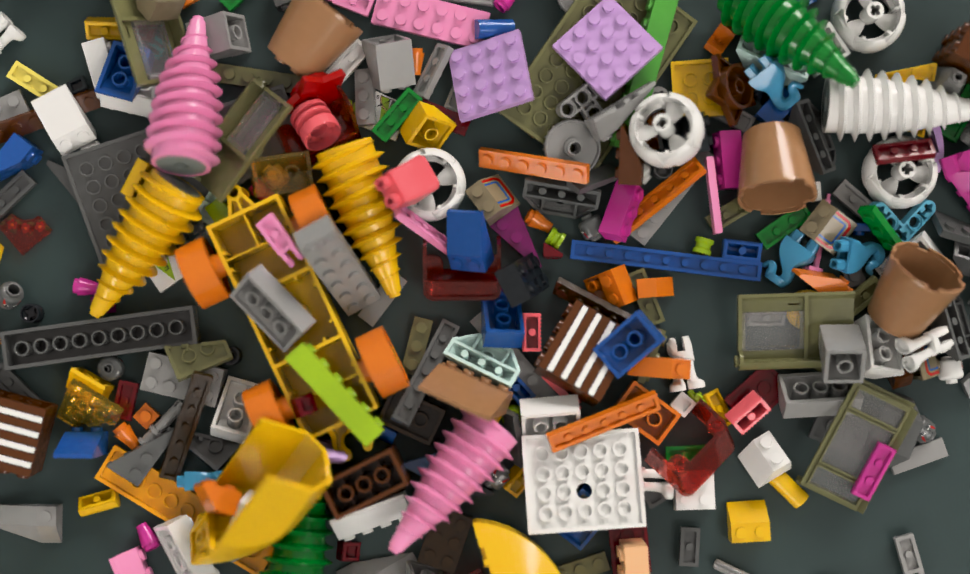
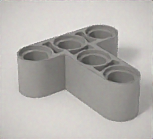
M585 82L557 104L556 114L564 119L571 118L579 112L582 118L586 120L590 117L589 110L591 108L595 109L596 113L602 110V107L596 101V98L600 95ZM580 92L585 96L583 103H580L577 99ZM565 104L570 108L568 115H565L562 111Z

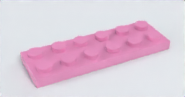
M376 0L371 24L465 47L484 40L475 39L474 20L490 19L491 13L440 0Z

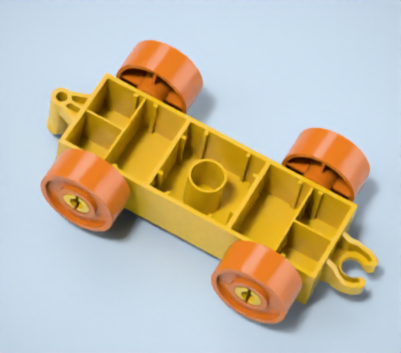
M314 183L288 196L294 216H292L284 198L278 193L254 203L249 198V191L236 184L226 197L228 201V217L206 227L217 252H214L203 236L176 248L174 252L181 274L197 303L203 309H207L230 298L232 291L226 276H229L235 289L247 273L262 264L316 320L313 326L284 353L248 316L284 395L280 393L275 383L268 379L242 391V399L253 427L260 418H265L296 428L293 420L295 415L290 400L312 392L319 411L296 419L300 429L308 431L314 438L328 432L332 439L333 449L343 451L347 455L346 461H350L353 458V453L346 447L344 440L346 435L352 431L286 361L285 357L302 342L306 344L310 342L317 350L315 354L320 359L324 357L331 365L329 369L333 373L337 372L344 379L342 383L346 388L350 386L357 393V400L360 403L364 401L371 411L382 406L371 382L373 381L384 399L411 386L405 369L382 325L355 338L361 358H359L324 283L305 258L302 260L298 259L290 249L286 253L295 263V266L290 268L283 258L278 256L256 226L269 213H273L295 241L293 233L326 215H329L334 223L333 216L330 210H328V206L316 184ZM374 440L367 447L362 443L365 451L369 452L373 449Z

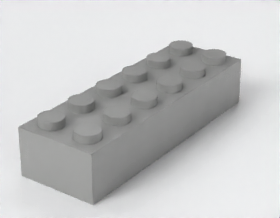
M329 215L293 233L298 250L348 316L382 298L375 281Z

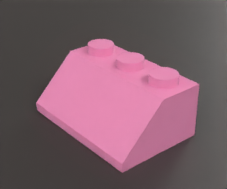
M140 545L109 559L114 574H154L153 569L150 566L148 567L146 552L144 549H141Z

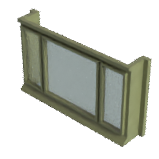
M865 379L864 383H852L803 477L797 475L795 482L863 514L869 502L851 494L850 491L877 441L898 451L919 413L914 409L915 403Z

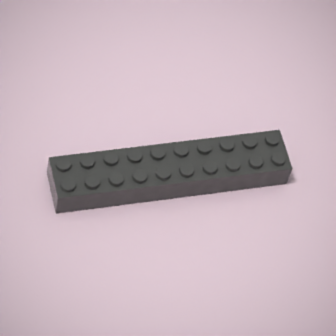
M195 305L0 332L5 371L164 349L163 346L168 345L181 346V344L202 343L198 311Z

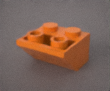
M625 264L583 280L588 292L617 307H622L639 300L637 299V294Z
M211 479L201 480V482L194 484L193 488L207 513L224 518L236 515L242 492L236 491L237 487L231 485L219 486L217 481Z

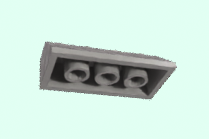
M262 264L247 273L230 294V297L284 353L316 322Z
M822 372L778 374V399L783 419L836 416L852 383H823ZM859 390L851 406L861 410L863 396L861 390Z

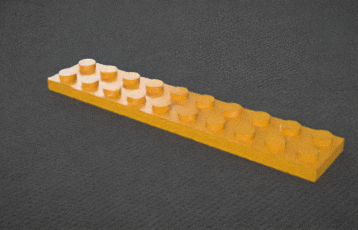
M118 445L113 446L94 477L96 480L165 522L179 515L187 514L195 523L199 513H204L205 509L194 491H184V487H177V481L159 478V470L154 467L150 469L138 487L107 468L106 464L108 462L114 461L128 452ZM269 546L259 552L242 557L233 563L251 574H260L259 571H263L269 563L262 557L272 555L274 549Z

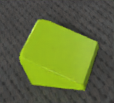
M215 199L205 207L214 223L228 217V205L224 201L221 203Z

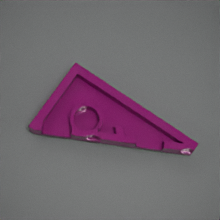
M518 206L489 226L523 257L533 253L538 258Z

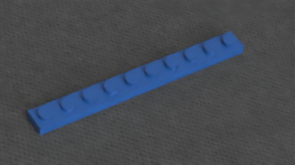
M573 239L570 250V259L616 265L625 264V266L756 282L761 281L763 262Z

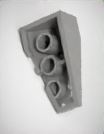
M650 81L584 120L594 140L605 142L612 138V133L617 131L654 88L656 82Z
M0 504V529L41 543H62L63 504Z
M413 552L357 561L336 571V574H406V561L417 562V559Z

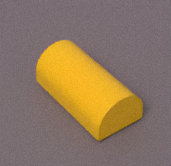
M138 157L120 192L126 196L136 197L138 192L132 184L143 185L145 179L140 174V171L150 173L153 168L151 163Z
M786 472L768 482L795 509L799 508L809 497Z
M107 489L79 497V515L84 517L120 507L119 493L113 489Z

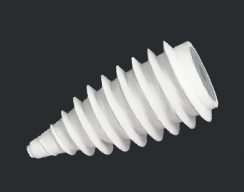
M868 68L859 77L861 80L855 88L837 83V81L831 78H825L821 104V128L823 133H836L839 142L844 134H851L854 142L859 134H866L868 142H870L876 133H880L883 142H885L888 133L894 132L900 141L903 132L910 131L913 139H915L918 130L926 129L930 136L934 127L942 126L945 130L946 125L970 121V98L959 97L956 92L946 93L943 85H938L936 89H932L928 79H924L919 86L913 75H910L906 82H903L900 73L896 72L891 80H888L884 70H881L877 77L873 78Z

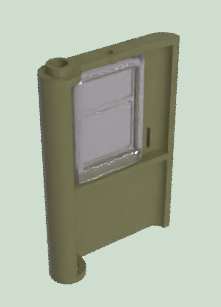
M110 0L136 87L159 85V75L166 70L165 62L173 57V50L181 46L180 40L186 34L181 15H179L178 19L149 22L137 10L136 0Z
M261 77L257 79L252 78L223 117V123L217 126L223 132V136L216 140L222 145V149L214 154L220 159V164L212 167L208 174L193 177L221 203L253 161L260 157L265 145L294 108L267 88L268 83Z
M856 291L738 295L737 355H734V367H738L739 371L821 368L818 344L819 325L854 324V296Z

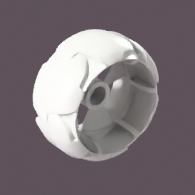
M834 0L830 12V22L847 48L852 51L864 54L879 52L895 42L904 29L906 23L904 0H882L889 10L887 14H884V7L880 2L858 0L864 9L860 12L859 19L849 21L848 23L846 9L851 0ZM873 23L885 31L876 38L867 39L864 35L859 37L864 26Z
M673 92L657 93L647 97L636 107L635 113L631 116L628 133L632 147L643 161L654 167L671 168L685 164L696 155L705 136V124L700 111L689 98ZM662 109L666 111V114H659L654 118L653 126L648 125L646 122L654 113ZM684 114L690 124V132L686 135L687 140L675 134L676 129L674 126ZM659 134L661 138L668 139L671 152L669 150H665L664 153L655 151L645 141Z
M895 135L886 138L885 142L881 140L875 145L919 139L902 135L899 141ZM872 148L863 160L861 177L869 196L874 201L885 203L891 209H905L923 202L933 191L937 182L938 165L934 158L918 160L917 165L919 166H915L912 161L890 163L893 165L891 168L892 177L883 182L881 179L878 180V165H876ZM909 178L916 183H920L909 194L895 195L899 181Z
M421 148L405 156L398 166L418 155H423L428 162H435L444 167L436 177L440 185H452V192L449 198L443 204L437 205V207L433 194H430L419 201L418 204L416 203L407 208L426 222L439 221L447 217L448 209L457 210L461 205L466 190L465 174L460 163L448 152L438 148Z

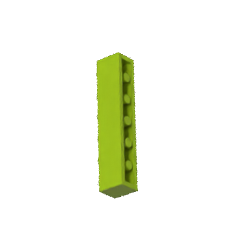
M302 342L285 357L286 361L363 445L367 447L385 430L383 428L385 424L378 416L374 418L369 413L371 409L364 401L360 403L357 400V393L350 386L346 388L342 383L344 379L337 372L333 373L329 369L331 365L324 357L320 359L315 354L317 350L310 342L308 344Z

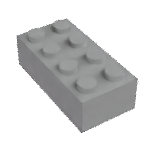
M152 351L148 353L140 390L184 400L191 377L178 382L167 354ZM216 366L203 372L213 375V381L204 405L218 407L228 369Z

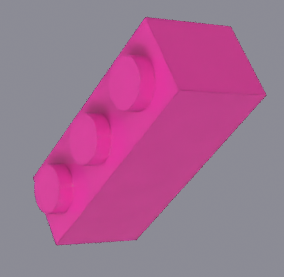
M724 130L712 133L714 145L712 146L718 190L738 189L742 149L741 130Z
M618 180L616 181L598 230L605 239L626 243L628 236L631 234L633 221L637 217L639 204L644 197V190L639 185L618 184Z

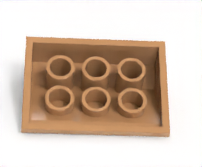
M451 361L439 363L418 386V390L488 422L506 414L514 394L509 391V387L502 384H493L491 379L484 376L480 378L474 375V371L466 368L462 370L457 367L456 363Z

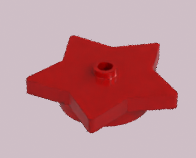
M341 68L329 74L316 72L308 76H302L301 80L293 87L290 99L286 101L294 107L289 114H292L300 104L312 99L323 100L328 108L345 102L344 96L339 91L346 76L343 69Z

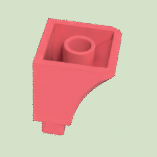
M418 155L386 172L376 179L374 183L376 189L382 191L387 208H391L392 211L415 205L438 190L440 186L439 180L423 155Z

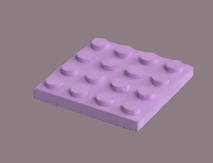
M602 0L552 45V48L605 101L663 50V47L615 0Z
M519 29L453 50L449 58L459 120L462 123L534 100L522 35Z

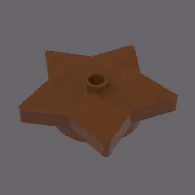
M715 54L711 56L713 80L706 92V97L721 107L728 125L731 127L738 124L744 108L756 105L753 98L754 88L747 83L749 78L744 73L745 68L742 62L731 64L721 55Z

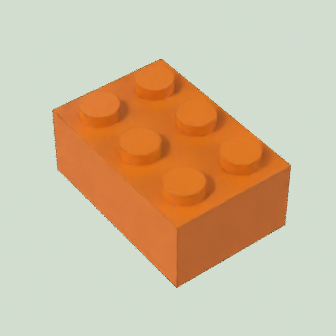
M632 380L613 406L650 391L635 380ZM659 398L661 410L627 423L633 428H638L642 435L657 446L662 443L681 417L680 413Z

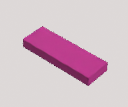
M877 441L850 491L851 494L869 502L897 450Z

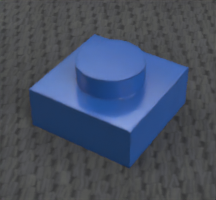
M856 223L858 226L853 231V236H865V233L871 230L866 223Z

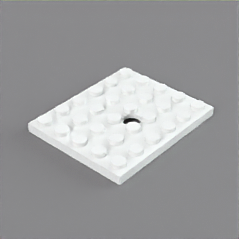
M638 428L609 430L555 453L550 449L546 434L521 436L528 535L647 527ZM582 483L588 484L592 489V493L587 499L580 498L576 493L578 485Z

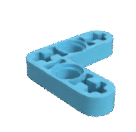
M925 199L923 202L913 206L900 221L885 203L879 201L870 203V205L879 207L886 220L892 219L891 227L894 231L901 232L902 242H908L936 210L935 203ZM912 217H915L916 224L911 227L909 222Z

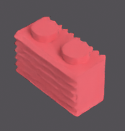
M522 313L525 329L522 352H540L542 350L540 348L542 346L540 341L542 339L540 337L542 335L540 333L542 331L540 329L542 327L540 325L542 323L540 321L542 314Z
M752 390L724 416L741 435H744L747 430H750V427H753V424H756V422H759V419L765 417V414H768L771 408Z

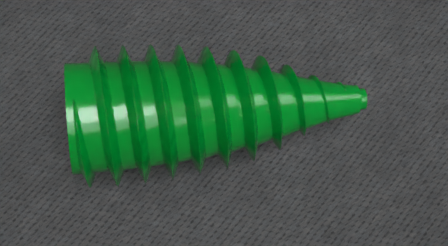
M809 0L717 1V9L721 12L722 24L726 27H732L733 33L742 35L745 42H754L756 50H766L767 56L778 57L781 65L792 63V69L795 71H800L807 67L809 75L820 73L823 78H831L837 81V83L851 88H855L861 79L858 73L840 52L842 46L837 47L833 42L836 33L832 32L827 35L825 29L828 20L824 19L817 22L819 9L807 10Z
M323 493L299 524L285 537L271 545L274 549L272 555L262 557L269 562L268 569L259 571L260 574H326L324 566L333 564V562L325 557V551L334 549V547L326 543L325 536L331 535L334 532L326 528V520L333 517L326 514L325 504L328 502L325 500Z

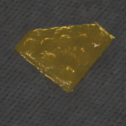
M74 378L69 383L56 417L72 427H79L80 424L100 426L102 423H108L111 426L117 424L124 409Z

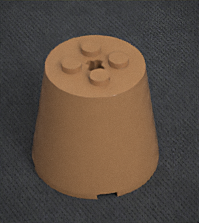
M291 0L267 47L276 55L274 57L282 64H288L291 67L290 70L297 76H308L316 72H325L362 35L363 31L359 27H355L353 22L324 0Z
M771 121L757 124L745 131L742 137L737 195L739 206L748 212L753 210L760 211L761 215H780L806 208V203L814 202L818 195L817 187L800 128L789 122Z
M906 241L895 244L891 249L869 302L868 313L871 319L884 331L899 338L906 337L912 340L918 338L962 292L965 283L961 280L963 278L961 271L948 258L931 248L925 250L918 247V243Z

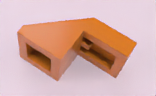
M721 22L703 48L713 55H721L736 34L733 33L732 27H726Z
M673 277L636 279L637 299L674 296Z

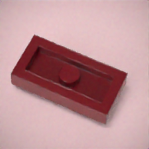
M119 380L111 418L132 421L140 383Z

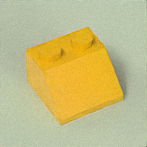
M419 101L399 131L408 145L420 149H440L457 125L435 106Z
M72 367L66 383V388L70 390V394L78 398L82 396L87 399L86 403L93 407H97V405L104 406L115 387L114 384L102 379L84 367Z
M764 499L726 502L728 540L731 543L771 541L770 520Z

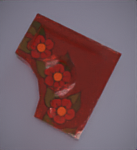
M11 214L0 223V230L21 255H25L53 231L41 216L30 220H23L15 214Z

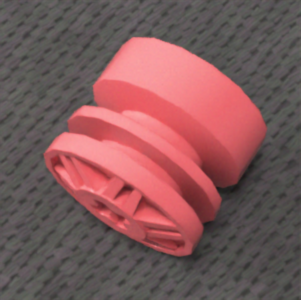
M312 99L300 104L291 115V125L300 136L305 147L310 151L326 149L337 141L341 135L342 129L339 122L332 115L327 104L321 99Z

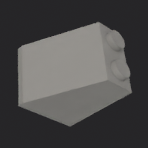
M221 11L203 17L206 23L208 47L212 49V53L209 54L211 59L218 60L252 52L244 15ZM188 22V23H185V25H186V31H187V27H188V25H189V22Z
M392 34L361 40L374 89L379 90L381 93H389L395 88L405 90L411 85H416L412 40L410 38Z
M859 324L819 325L818 344L823 383H864L867 349Z

